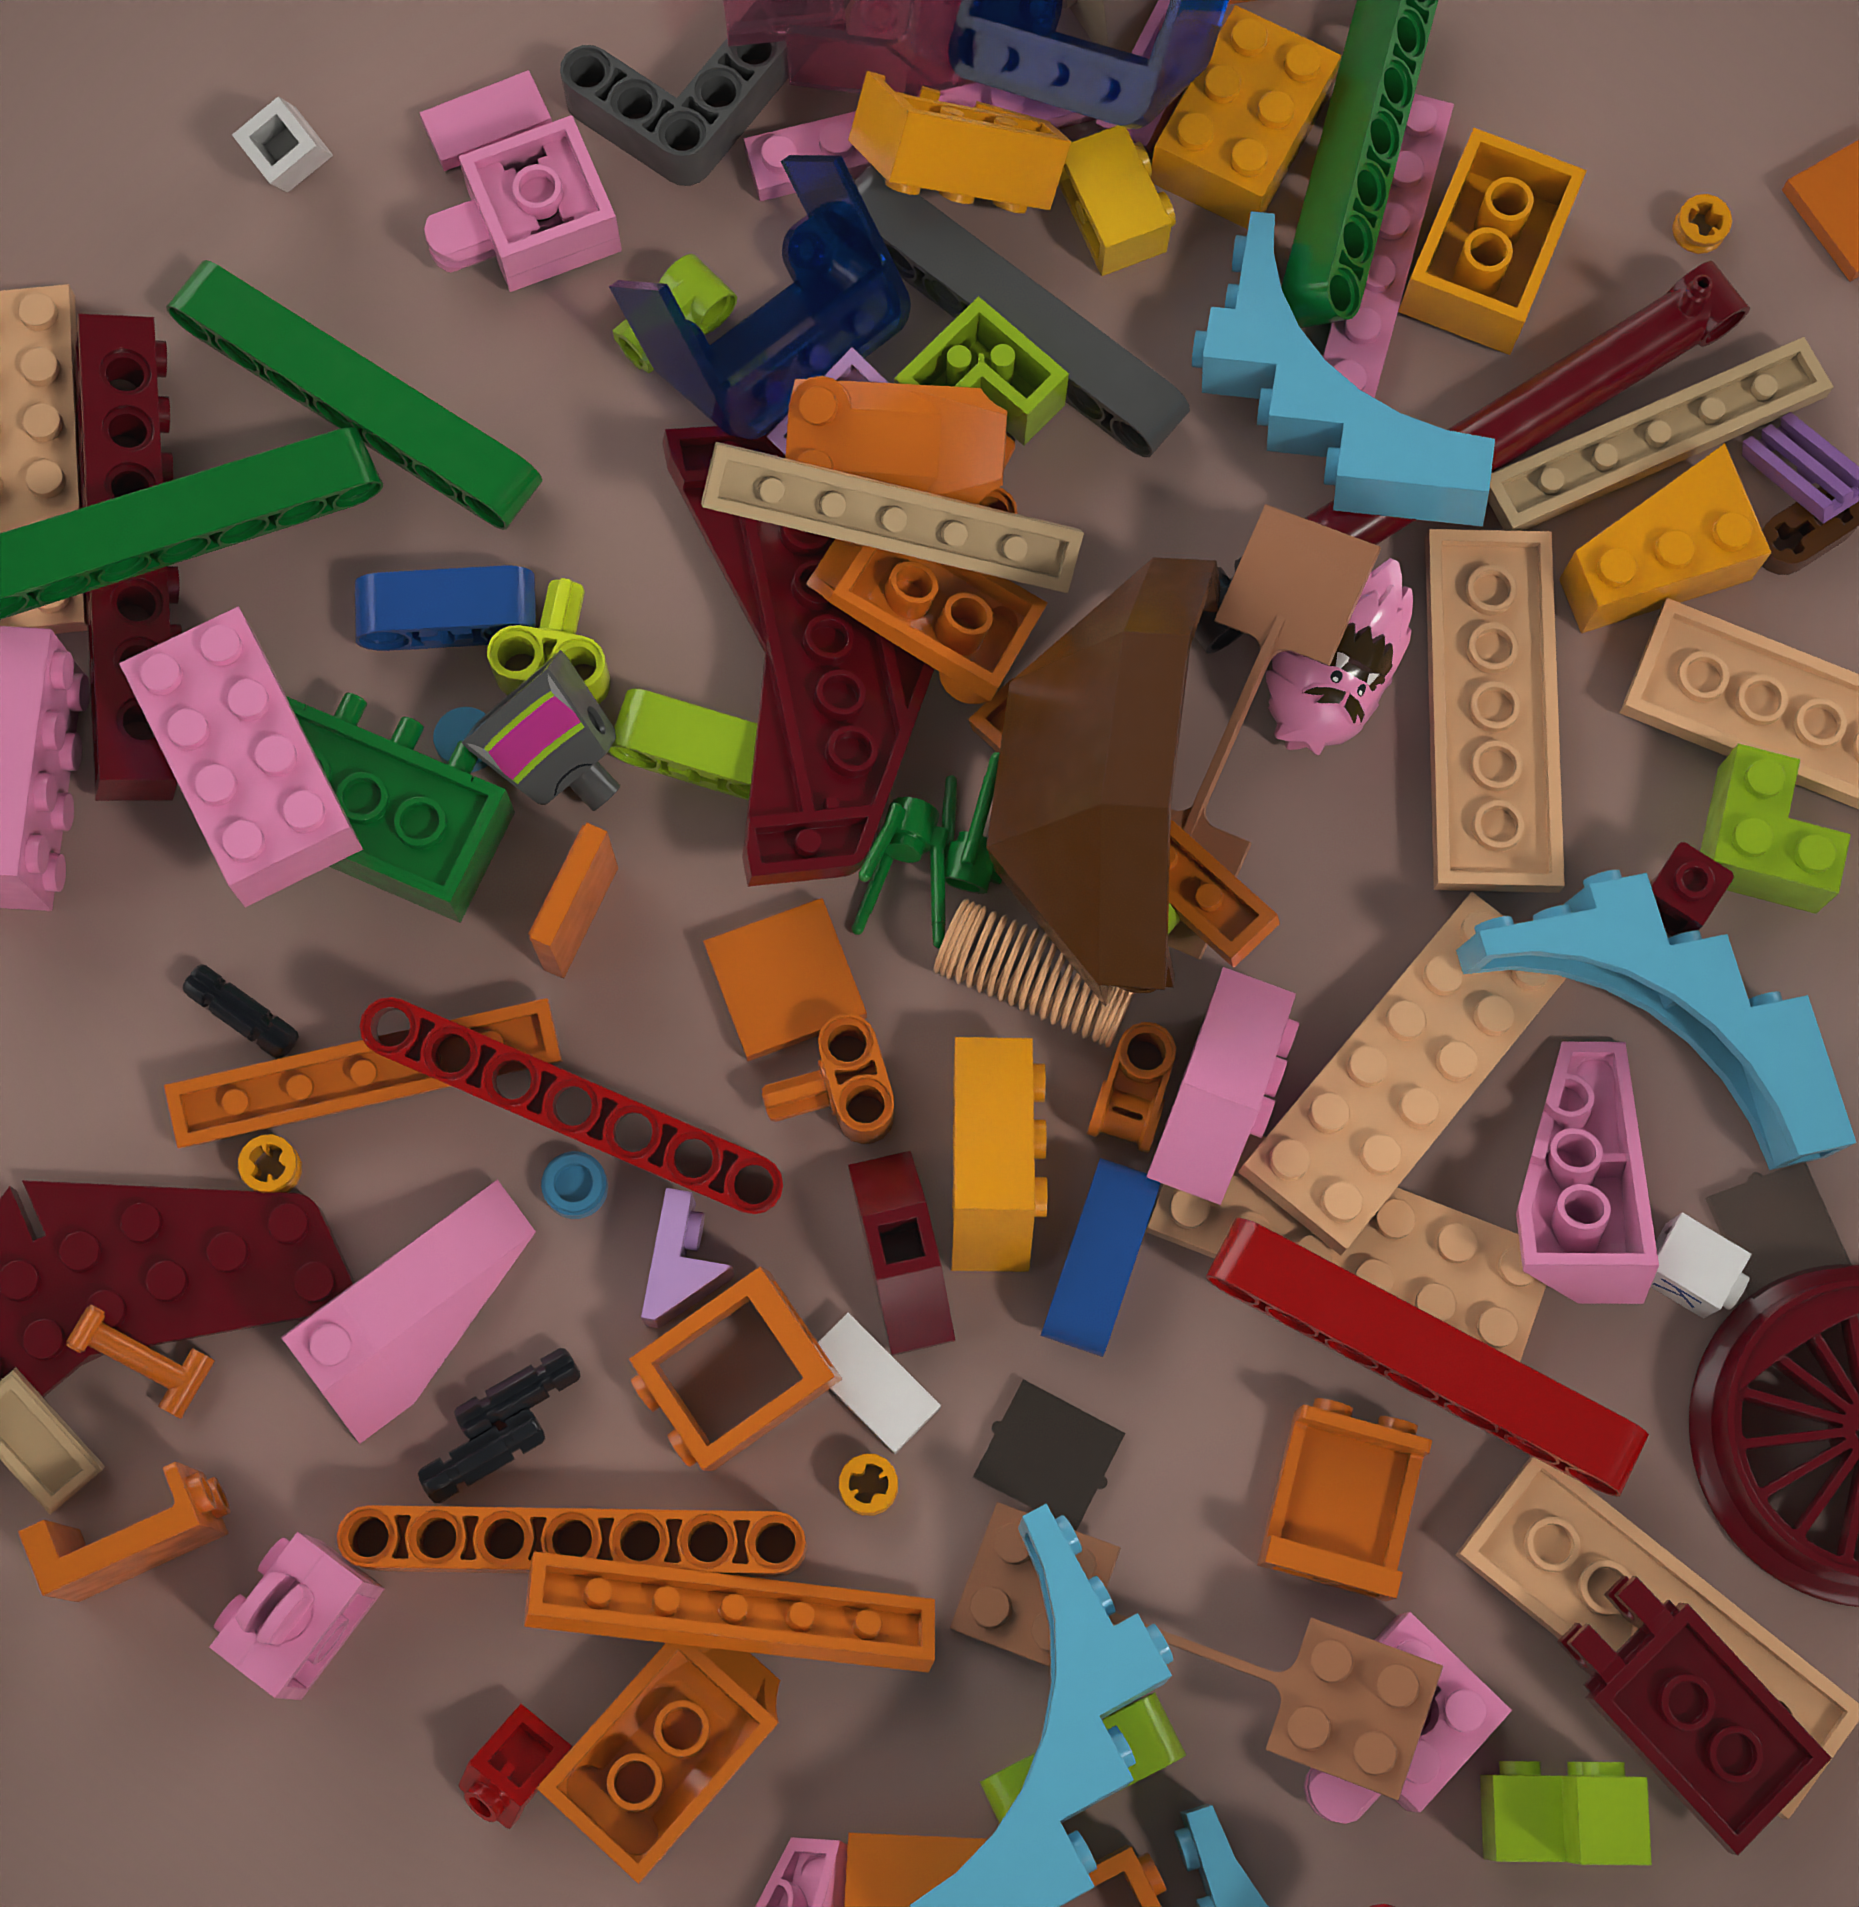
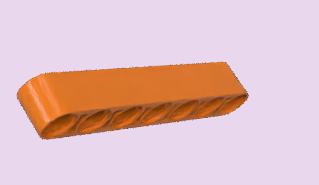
M367 1505L357 1507L347 1513L339 1524L337 1532L338 1548L343 1557L350 1563L373 1571L529 1573L533 1552L561 1555L557 1544L559 1535L564 1528L575 1523L585 1524L590 1529L592 1543L589 1551L583 1557L746 1577H779L789 1575L798 1569L804 1561L807 1551L806 1536L798 1521L787 1513L777 1511ZM381 1520L388 1529L387 1545L376 1556L365 1557L358 1548V1534L362 1527L370 1521ZM437 1522H450L456 1531L455 1546L444 1557H430L424 1546L426 1532ZM504 1523H518L524 1533L523 1547L512 1558H497L491 1548L492 1534L497 1527ZM641 1524L654 1526L659 1532L660 1537L659 1548L654 1556L643 1561L631 1560L626 1554L624 1547L625 1537L628 1532ZM703 1526H719L727 1534L728 1544L726 1551L715 1561H699L692 1554V1537ZM774 1526H781L790 1530L795 1536L796 1542L791 1556L779 1563L765 1561L760 1557L757 1547L761 1534Z

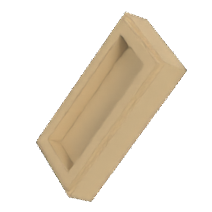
M14 1368L0 1380V1460L49 1514H52L100 1473L105 1466L17 1368Z

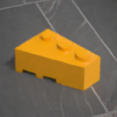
M870 71L866 72L848 141L886 179L885 185L887 187L909 195H918L921 188L936 190L944 198L961 204H973L975 197L992 200V203L997 207L1014 213H1026L1028 207L1045 210L1051 209L1071 140L1049 121L976 101L975 107L938 101L940 91L925 86L921 87L919 97L894 91L885 82V75Z
M1725 443L1574 552L1559 580L1581 633L1658 610L1667 598L1681 603L1753 579L1770 556L1771 550Z
M955 1037L951 1271L1029 1272L1034 1217L1047 1216V1177H1035L1034 1159L1046 1158V1120L1034 1119V1102H1045L1046 1071L1045 1063H1033V1038Z

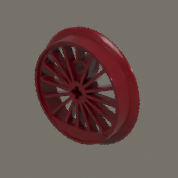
M1837 1264L1813 1267L1779 1278L1750 1295L1723 1321L1706 1347L1694 1378L1689 1405V1440L1693 1464L1703 1494L1722 1528L1747 1557L1772 1577L1801 1593L1835 1604L1859 1607V1561H1856L1854 1558L1859 1532V1439L1856 1431L1859 1430V1321L1857 1316L1859 1314V1265ZM1840 1322L1852 1383L1820 1334ZM1805 1342L1837 1394L1789 1359L1786 1354ZM1772 1365L1831 1411L1750 1389L1747 1385ZM1745 1401L1828 1425V1428L1826 1430L1747 1439L1742 1435V1403ZM1829 1441L1831 1447L1763 1487L1758 1486L1746 1456V1450ZM1839 1456L1841 1458L1791 1528L1770 1505L1768 1497L1834 1457ZM1854 1467L1837 1553L1835 1555L1808 1541L1806 1533Z

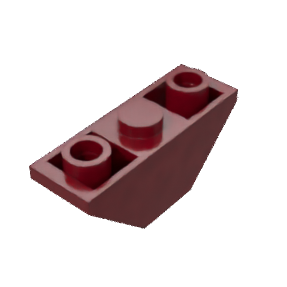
M911 1150L849 1164L848 1171L891 1356L954 1342L956 1339L942 1265L927 1202Z

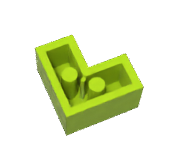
M978 296L894 378V383L981 388L991 401L1008 410L1006 431L1025 446L1065 406L1069 373Z
M1738 743L1718 767L1700 852L1733 872L1734 879L1726 891L1817 914L1839 894L1851 834L1788 818L1800 759Z
M1499 1761L1500 1775H1480L1483 1859L1496 1862H1568L1579 1865H1652L1647 1777L1625 1776V1762L1567 1761V1775H1541V1761Z

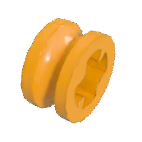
M1699 194L1689 198L1674 218L1672 225L1673 236L1677 243L1689 252L1696 254L1709 253L1717 249L1730 232L1732 225L1731 211L1725 202L1710 194ZM1697 214L1705 215L1706 224L1715 226L1712 227L1707 236L1699 234L1698 225L1691 223Z
M274 1134L260 1135L251 1139L242 1148L238 1157V1171L242 1180L254 1191L262 1193H288L297 1185L301 1177L302 1161L298 1152L284 1138ZM273 1150L281 1151L279 1162L285 1167L283 1174L277 1179L268 1174L267 1182L259 1181L258 1179L262 1171L255 1164L257 1159L263 1153L272 1158Z
M861 1454L853 1457L844 1465L839 1476V1492L843 1502L851 1511L861 1516H875L885 1512L893 1504L898 1493V1477L894 1467L887 1459L877 1454ZM866 1467H875L881 1470L882 1473L878 1475L879 1481L884 1479L888 1481L886 1494H874L871 1503H862L856 1500L855 1497L859 1495V1490L850 1491L849 1481L852 1475L857 1477L863 1476Z

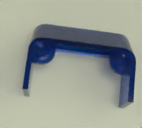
M961 0L948 47L949 62L956 74L967 80L1127 129H1139L1153 121L1206 69L1211 60L1229 0H1170L1163 26L1155 39L1150 59L1057 32L1056 29L1063 6L1062 0Z
M789 155L780 161L807 213L805 217L791 226L782 244L783 262L793 283L709 345L699 326L685 318L668 284L617 280L609 286L654 370L730 436L746 439L763 437L788 415L795 379L825 376L851 347L865 359L899 333L908 321L911 310L908 290L842 156Z

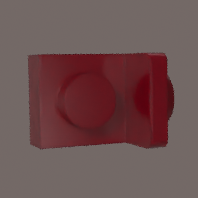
M1680 842L1675 847L1660 872L1650 882L1665 931L1671 936L1702 928L1734 879L1732 871L1686 842Z

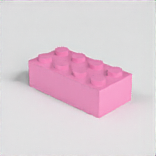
M239 606L119 663L228 886L244 907L250 906L363 850L256 635Z
M0 626V908L52 911L55 892L62 891L66 878L65 857L63 854H60L63 831L71 829L74 818V801L71 793H68L71 771H77L81 763L82 741L76 730L79 711H86L89 704L90 683L87 674H84L71 653L66 650L51 629Z

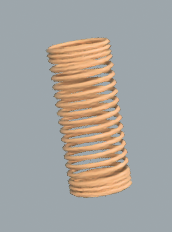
M965 899L957 909L939 949L934 964L935 975L940 973L941 977L946 976L947 980L955 976L957 984L962 983L966 979L968 989L976 984L978 993H981L987 988L989 998L998 991L997 997L999 1002L1004 1001L1008 997V1004L1011 1007L1019 1000L1018 1006L1020 1011L1025 1010L1030 1004L1029 1013L1031 1016L1035 1015L1040 1009L1039 1015L1042 1021L1051 1013L1050 1022L1052 1025L1056 1024L1061 1018L1060 1024L1063 1030L1072 1022L1071 1031L1073 1034L1077 1033L1083 1025V1039L1087 1038L1094 1029L1092 1035L1093 1042H1098L1100 1046L1104 1045L1105 1048H1109L1134 993L1122 990L1116 986H1109L1106 1007L1101 1001L1097 1007L1099 998L1094 992H1092L1085 1006L1091 990L1085 982L1073 1005L1082 981V977L1076 973L1062 1001L1074 970L1073 966L1068 963L1051 998L1066 959L1061 953L1040 995L1044 980L1057 950L1054 943H1052L1042 968L1029 991L1037 966L1049 940L1047 934L1043 935L1030 967L1018 988L1025 965L1039 935L1038 928L1033 930L1024 953L1007 985L1013 964L1029 929L1027 924L1022 926L1012 952L996 981L1003 958L1018 926L1017 919L1011 922L1000 951L985 978L991 957L1007 923L1008 918L1006 915L1001 917L988 950L974 974L981 951L996 920V910L990 913L976 949L964 969L969 950L987 911L986 906L981 907L980 904L976 905L974 901L969 902V899Z

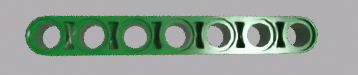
M1357 0L1281 286L1300 328L1352 319L1358 313L1361 306L1438 0Z
M202 261L166 306L170 316L187 332L339 429L346 427L358 429L366 446L496 528L506 530L542 483L540 473L523 457L212 261Z
M346 427L0 533V620L354 507L377 495L383 488V482L358 429Z

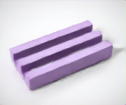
M1792 412L1781 417L1780 427L1776 428L1770 424L1763 428L1761 439L1757 440L1751 436L1742 442V457L1823 524L1859 501V466ZM1777 450L1786 459L1793 463L1797 467V472L1794 471L1785 462H1783L1779 457H1777L1772 451ZM1816 482L1832 495L1834 499L1830 500L1812 484Z

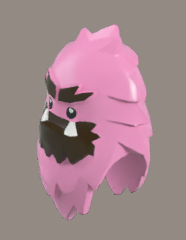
M1389 558L1370 573L1330 666L1290 651L1278 653L1272 658L1273 670L1265 671L1266 682L1270 691V706L1268 709L1277 723L1274 735L1277 739L1285 740L1286 749L1297 750L1307 747L1314 754L1320 755L1325 746L1343 744L1357 735L1379 706L1378 702L1384 690L1392 683V676L1409 645L1412 631L1408 627L1413 608L1412 589L1406 586L1402 588V574L1398 561Z

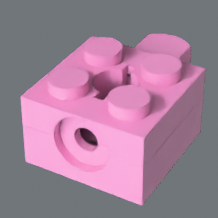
M572 115L460 155L459 160L471 200L430 215L426 220L424 228L431 257L437 266L451 273L496 257L510 292L622 251L616 215ZM556 214L555 217H553V218H551V219H549V220H547V221H541V222L537 221V220H542V219L550 218L551 216H553V215Z
M297 1532L291 1541L283 1537L268 1551L258 1567V1571L264 1576L249 1596L245 1598L239 1594L222 1611L214 1624V1629L220 1633L209 1648L274 1698L302 1700L385 1588L346 1560L325 1542Z
M1411 1612L1397 1615L1375 1638V1641L1443 1665V1670L1400 1799L1397 1801L1406 1811L1420 1813L1512 1710ZM1313 1768L1307 1773L1303 1787L1306 1800L1314 1813L1325 1820L1343 1824L1357 1821L1381 1796L1379 1793Z

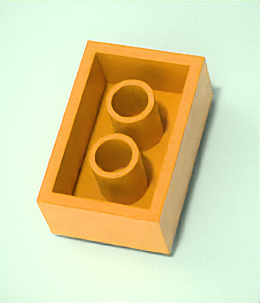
M1235 5L1155 144L1151 165L1152 174L1150 176L1153 184L1248 229L1251 211L1266 212L1333 90L1342 55Z
M1474 127L1412 272L1398 312L1510 355L1526 321L1587 170Z

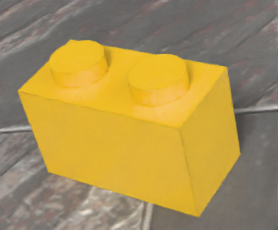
M1124 123L1071 142L1058 183L1101 276L1166 253L1171 227L1176 224L1175 212L1168 195L1164 191L1157 193L1150 178L1152 168L1144 145L1141 142L1133 143Z

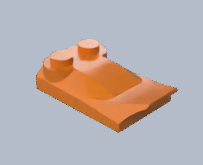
M825 376L795 379L788 409L785 458L979 505L988 494L1003 485L1008 410L991 401L981 388L836 381Z
M839 539L834 540L806 585L822 595L831 604L938 670L941 684L946 692L956 700L967 704L991 702L1048 602L1008 579Z
M665 1643L536 1789L634 1881L640 1884L779 1724L776 1704L781 1680L750 1652Z

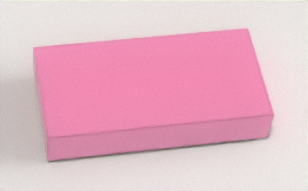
M529 70L419 112L422 124L444 172L461 165L460 155L552 122L551 116Z

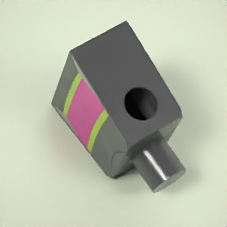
M561 650L476 722L462 741V744L470 752L540 805L548 804L570 786L592 811H595L606 803L620 788L619 783L598 762L609 751L615 741V728L568 657Z

